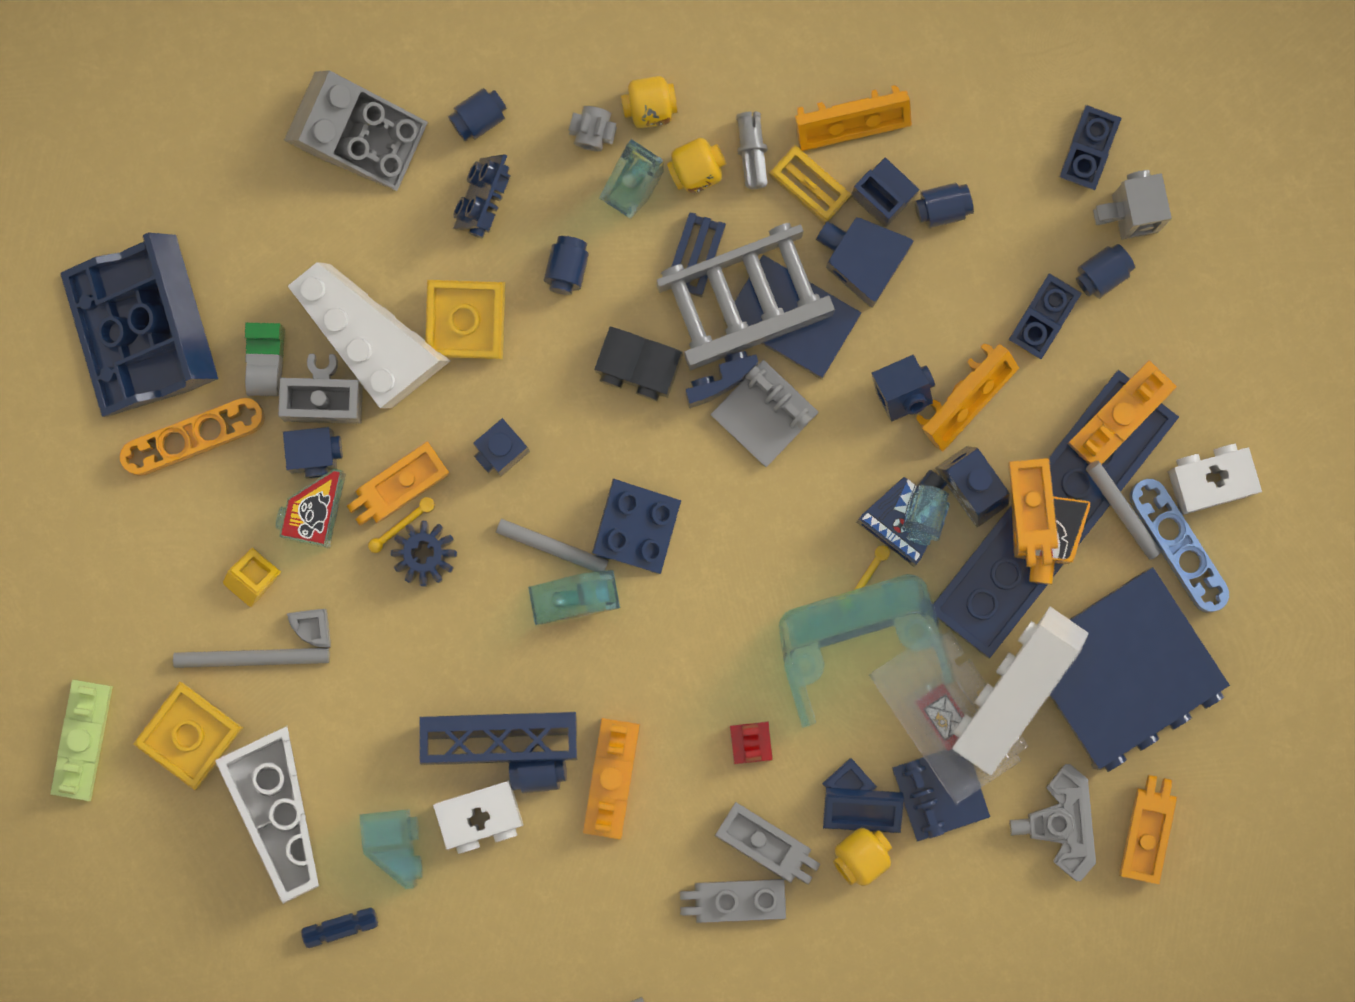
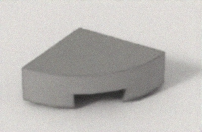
M326 608L287 613L292 629L301 639L314 646L331 647Z

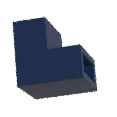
M885 157L854 186L852 197L886 228L918 195L920 189Z

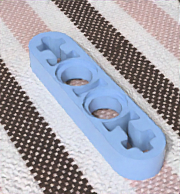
M1145 479L1138 482L1132 487L1130 492V503L1149 534L1161 549L1162 555L1193 604L1204 612H1214L1222 609L1229 599L1228 587L1165 487L1155 479ZM1145 487L1147 491L1154 489L1157 492V496L1153 500L1157 508L1161 509L1166 505L1169 511L1158 515L1151 521L1148 515L1155 511L1150 503L1142 505L1139 501V498L1143 495L1141 488ZM1165 518L1175 520L1179 526V534L1174 540H1166L1159 534L1158 526ZM1185 551H1192L1199 557L1200 565L1194 573H1187L1180 567L1179 558ZM1206 570L1210 577L1204 578V582L1209 588L1217 587L1220 592L1215 596L1217 601L1215 605L1211 601L1204 602L1201 596L1205 594V589L1200 582L1192 586L1189 581L1201 576Z

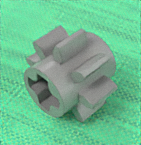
M584 106L582 115L573 113L569 134L576 136L574 144L591 151H602L604 143L612 145L617 127L616 123L609 122L611 113L594 106Z

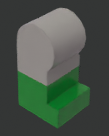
M245 322L247 396H279L285 328L280 323Z

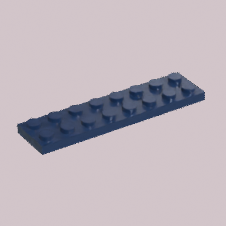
M1119 369L1048 457L1053 497L1090 502L1089 512L1079 544L1110 504L1086 471V467L1089 464L1067 443L1130 380ZM1162 403L1102 464L1120 492L1179 418L1178 415ZM1012 504L928 610V612L988 659L991 658L1047 586L1046 584L1029 582L1031 567L1027 566L1026 559L1014 557ZM1055 563L1053 577L1064 564Z

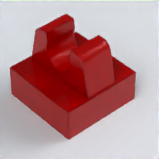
M769 721L730 726L734 764L773 760Z

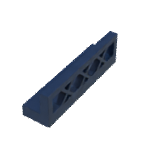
M576 712L419 717L420 765L577 760L578 734ZM568 735L569 751H551L542 740L546 736ZM528 736L533 740L523 752H512L503 744L507 737ZM469 738H490L494 741L484 753L473 754L464 745ZM428 739H451L455 743L444 755H429ZM537 746H539V747L543 750V752H532V751H533ZM500 747L505 753L493 752ZM461 748L466 754L454 753Z

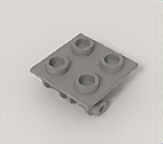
M762 360L758 366L750 370L745 376L746 378L713 411L711 416L758 461L767 467L819 412L767 362Z

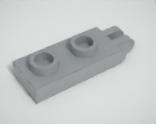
M737 802L734 803L715 834V837L790 883L796 877L809 885L812 877L800 870L801 866L805 864L817 871L821 865L808 856L811 851L809 847Z
M784 879L695 883V891H680V900L695 899L696 906L680 907V915H696V922L698 923L786 919Z

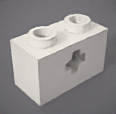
M1231 444L1214 449L1215 457L1200 460L1199 454L1176 460L1178 467L1171 469L1168 473L1181 514L1185 515L1262 492L1249 447L1237 450L1236 444ZM1211 471L1213 474L1219 473L1221 481L1216 484L1214 482H1207L1206 475L1211 473Z
M510 781L433 804L446 849L456 847L458 854L479 848L478 840L493 835L495 842L517 836L516 828L524 825ZM481 807L482 813L488 811L490 815V820L485 822V829L479 830L478 824L472 826L470 822V817L475 815V808Z

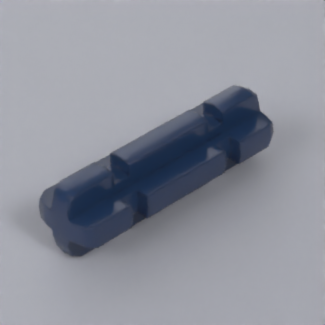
M370 907L357 911V915L350 913L321 922V926L314 924L301 930V935L306 948H312L323 944L322 941L325 940L328 943L357 934L358 930L361 929L362 932L374 929L378 926V919L375 910Z

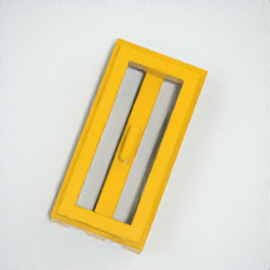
M796 145L788 151L769 173L770 177L824 224L830 221L852 196L848 190ZM796 158L835 192L839 198L834 201L790 161ZM782 170L788 171L826 204L829 209L825 211L781 173Z

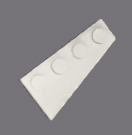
M316 262L288 285L289 289L380 408H393L450 362L447 357L437 352L422 337L397 320L391 312L381 307L331 264Z
M1052 607L1048 608L1037 625L1031 621L1018 639L1023 644L1016 656L1009 652L996 672L1001 675L994 687L987 683L974 703L980 706L975 715L971 718L965 714L954 730L953 734L959 738L952 749L991 776L1079 654L1089 633Z
M286 726L215 760L283 904L319 887L289 732Z

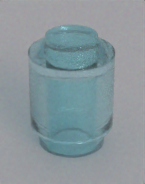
M919 485L917 493H912L902 530L908 533V540L927 546L930 545L931 540L939 541L950 506L947 502L949 496L947 492L932 486Z

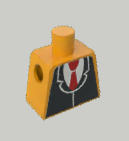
M1053 497L1058 548L1051 549L1052 565L1045 566L1042 562L1041 550L1035 551L1036 566L1030 568L1029 582L1052 585L1055 563L1067 565L1073 563L1089 512V501ZM1012 505L1014 557L1026 559V552H1018Z

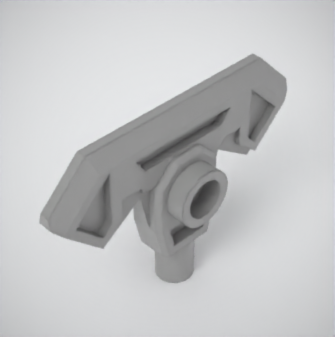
M1065 764L1046 786L1047 790L1059 804L1028 814V819L1009 820L1011 836L1030 834L1032 839L1063 843L1053 862L1075 881H1082L1096 864L1088 779L1071 764Z

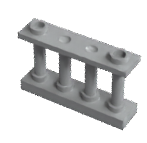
M790 223L779 225L769 230L770 236L685 269L682 264H679L661 272L662 278L657 279L658 291L661 293L672 289L692 340L689 343L691 349L685 351V359L690 371L720 360L727 355L746 350L833 316L835 309L830 296L820 299L818 294L813 293L793 243L803 236L804 231L801 224L791 227ZM778 247L800 299L797 302L798 308L785 313L783 308H778L757 256ZM742 261L764 313L761 316V322L749 327L747 322H742L722 272V269ZM705 275L709 278L728 326L725 329L727 335L712 340L710 335L706 336L686 285L687 282Z

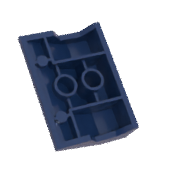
M148 232L143 235V242L119 253L93 257L60 273L102 417H108L177 396L219 379L176 235Z

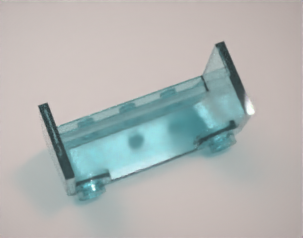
M905 574L791 609L781 617L779 635L784 667L802 728L816 724L805 686L816 682L823 674L824 659L820 648L894 625L900 642L906 648L913 651H921L935 647L945 683L950 684L957 681L929 588L922 578L912 574Z

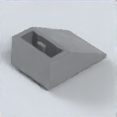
M330 70L316 71L284 141L315 157L397 191L428 122Z

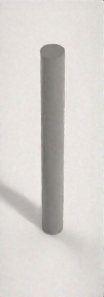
M329 648L177 652L173 654L174 668L329 663L330 661Z

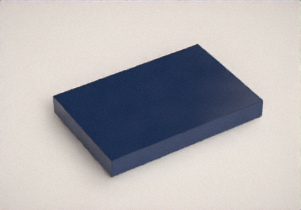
M762 255L759 261L778 308H783L784 313L798 308L797 302L800 299L788 269ZM750 277L735 300L742 322H747L748 327L761 322V316L764 314ZM809 282L813 293L818 294L820 299L830 296L835 309L833 316L761 344L818 378L823 379L859 319L861 312Z

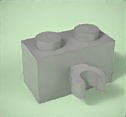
M1150 170L1128 174V180H1124L1112 195L1114 203L1098 205L1093 210L1096 225L1118 221L1121 240L1159 233L1172 219L1162 173L1151 175Z
M309 354L307 366L313 374V379L280 378L278 416L285 422L361 424L363 385L358 380L331 379V376L335 374L338 368V360L334 354L329 355V365L325 369H318L316 367V355Z

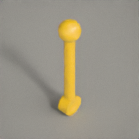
M429 497L422 498L418 508L380 538L371 539L368 543V549L372 553L380 552L383 544L405 528L406 525L410 524L422 513L432 512L435 507L434 501Z
M879 546L875 549V558L849 598L840 603L839 610L843 615H850L854 611L853 604L881 561L889 558L890 550L886 546Z

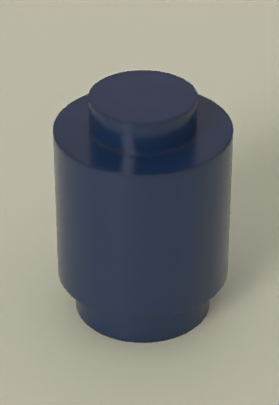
M482 88L454 107L455 112L449 115L448 118L458 134L466 142L472 137L476 140L505 120L502 112L507 107L495 90L488 93L485 88Z
M955 182L920 192L921 199L915 201V208L920 223L926 222L929 228L965 220L966 215L974 213L973 201L967 184L958 186Z
M558 236L556 244H552L544 276V282L550 285V291L562 295H572L573 290L581 289L589 253L586 251L587 243L585 241L570 236Z
M1116 244L1112 248L1107 246L1077 268L1079 276L1076 277V281L1087 296L1094 294L1097 298H1101L1130 277V272L1135 269V264L1128 252L1120 244Z
M509 762L512 790H521L522 793L560 790V782L567 781L566 762Z

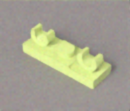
M72 680L50 795L91 801L113 686Z

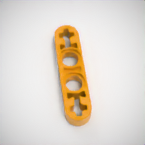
M240 398L129 441L121 449L120 463L125 470L133 475H147L258 431L264 423V410L253 399ZM246 406L250 411L256 410V415L251 417L252 424L247 426L243 421L231 424L235 432L229 434L228 424L222 417L223 413L228 412V418L233 419L242 414L240 408ZM214 419L219 422L221 432L216 439L205 440L200 434L201 425L206 420ZM178 433L183 436L185 446L180 453L169 454L164 447L165 439L170 434ZM156 440V448L163 457V460L158 461L157 456L153 454L143 459L144 466L141 468L137 464L129 462V459L134 457V449L138 448L143 453L154 450L150 442Z

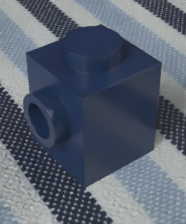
M914 354L871 373L876 394L891 422L908 414H917L924 410L926 406L933 404L930 388L935 387L934 379L926 365L920 367Z
M503 418L473 443L479 451L474 455L475 459L488 473L495 469L500 476H503L530 452L526 444Z
M330 427L283 432L286 470L291 474L305 472V478H321L328 475V470L337 469L336 459L343 458L342 442L340 436H334V431Z

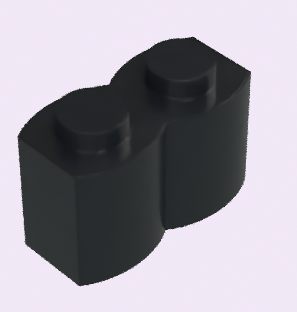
M610 326L594 370L602 375L600 378L602 383L620 389L623 383L638 388L636 391L637 395L658 401L659 395L668 398L683 357V352Z

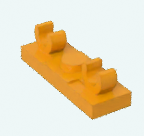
M893 85L891 86L892 94L879 97L877 90H872L871 99L864 98L850 101L827 109L822 102L817 103L818 111L804 113L803 106L798 107V115L795 116L800 150H809L912 126L910 98L907 90L900 92L899 88Z
M982 344L981 349L988 357L982 363H977L971 358L967 361L972 372L955 385L943 406L939 401L933 400L931 406L936 411L931 419H925L920 414L916 416V420L925 434L940 451L943 452L1018 371L1019 366L1010 351L1001 344L995 349L988 344Z
M1148 360L1067 444L1088 464L1099 461L1102 465L1177 386Z
M606 718L601 719L583 829L584 834L622 839L640 724Z

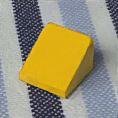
M252 547L227 571L223 584L245 604L252 607L277 579L281 571Z

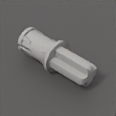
M743 112L736 116L740 138V147L737 149V153L742 156L745 186L749 189H761L767 185L764 153L768 150L767 145L763 144L761 113L753 112V116H751L752 112Z

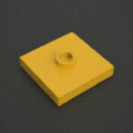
M427 280L425 342L445 357L503 359L505 282Z
M180 681L133 745L193 790H197L217 764L215 760L224 755L243 727Z

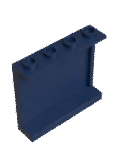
M1152 567L1069 619L1089 634L1079 654L1049 695L1092 760L1091 766L1093 769L1100 770L1105 767L1106 771L1109 772L1127 760L1124 754L1137 746L1142 751L1158 741L1160 738L1156 733L1168 725L1174 730L1188 722L1192 718L1189 714L1191 710L1201 704L1204 709H1207L1222 700L1224 695L1221 691L1229 687L1230 684Z

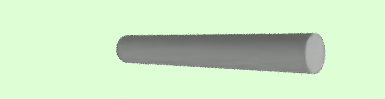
M1094 461L1086 467V471L1149 560L1156 558L1161 553V549L1101 463Z
M504 519L500 520L496 530L497 534L604 575L609 560Z

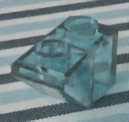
M410 809L360 814L363 854L405 889L417 887L416 879H423L421 856H414L413 840H419L417 816L410 817Z

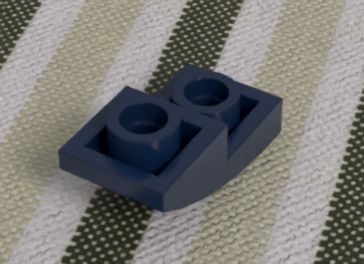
M1085 105L1059 177L1096 190L1122 118Z
M1049 273L1009 340L1042 360L1082 292Z
M746 351L727 355L724 357L725 363L719 364L718 368L721 380L714 381L713 376H707L692 381V387L686 389L685 393L689 408L714 400L739 385L746 378L745 376L750 370L758 365L757 355L747 356Z

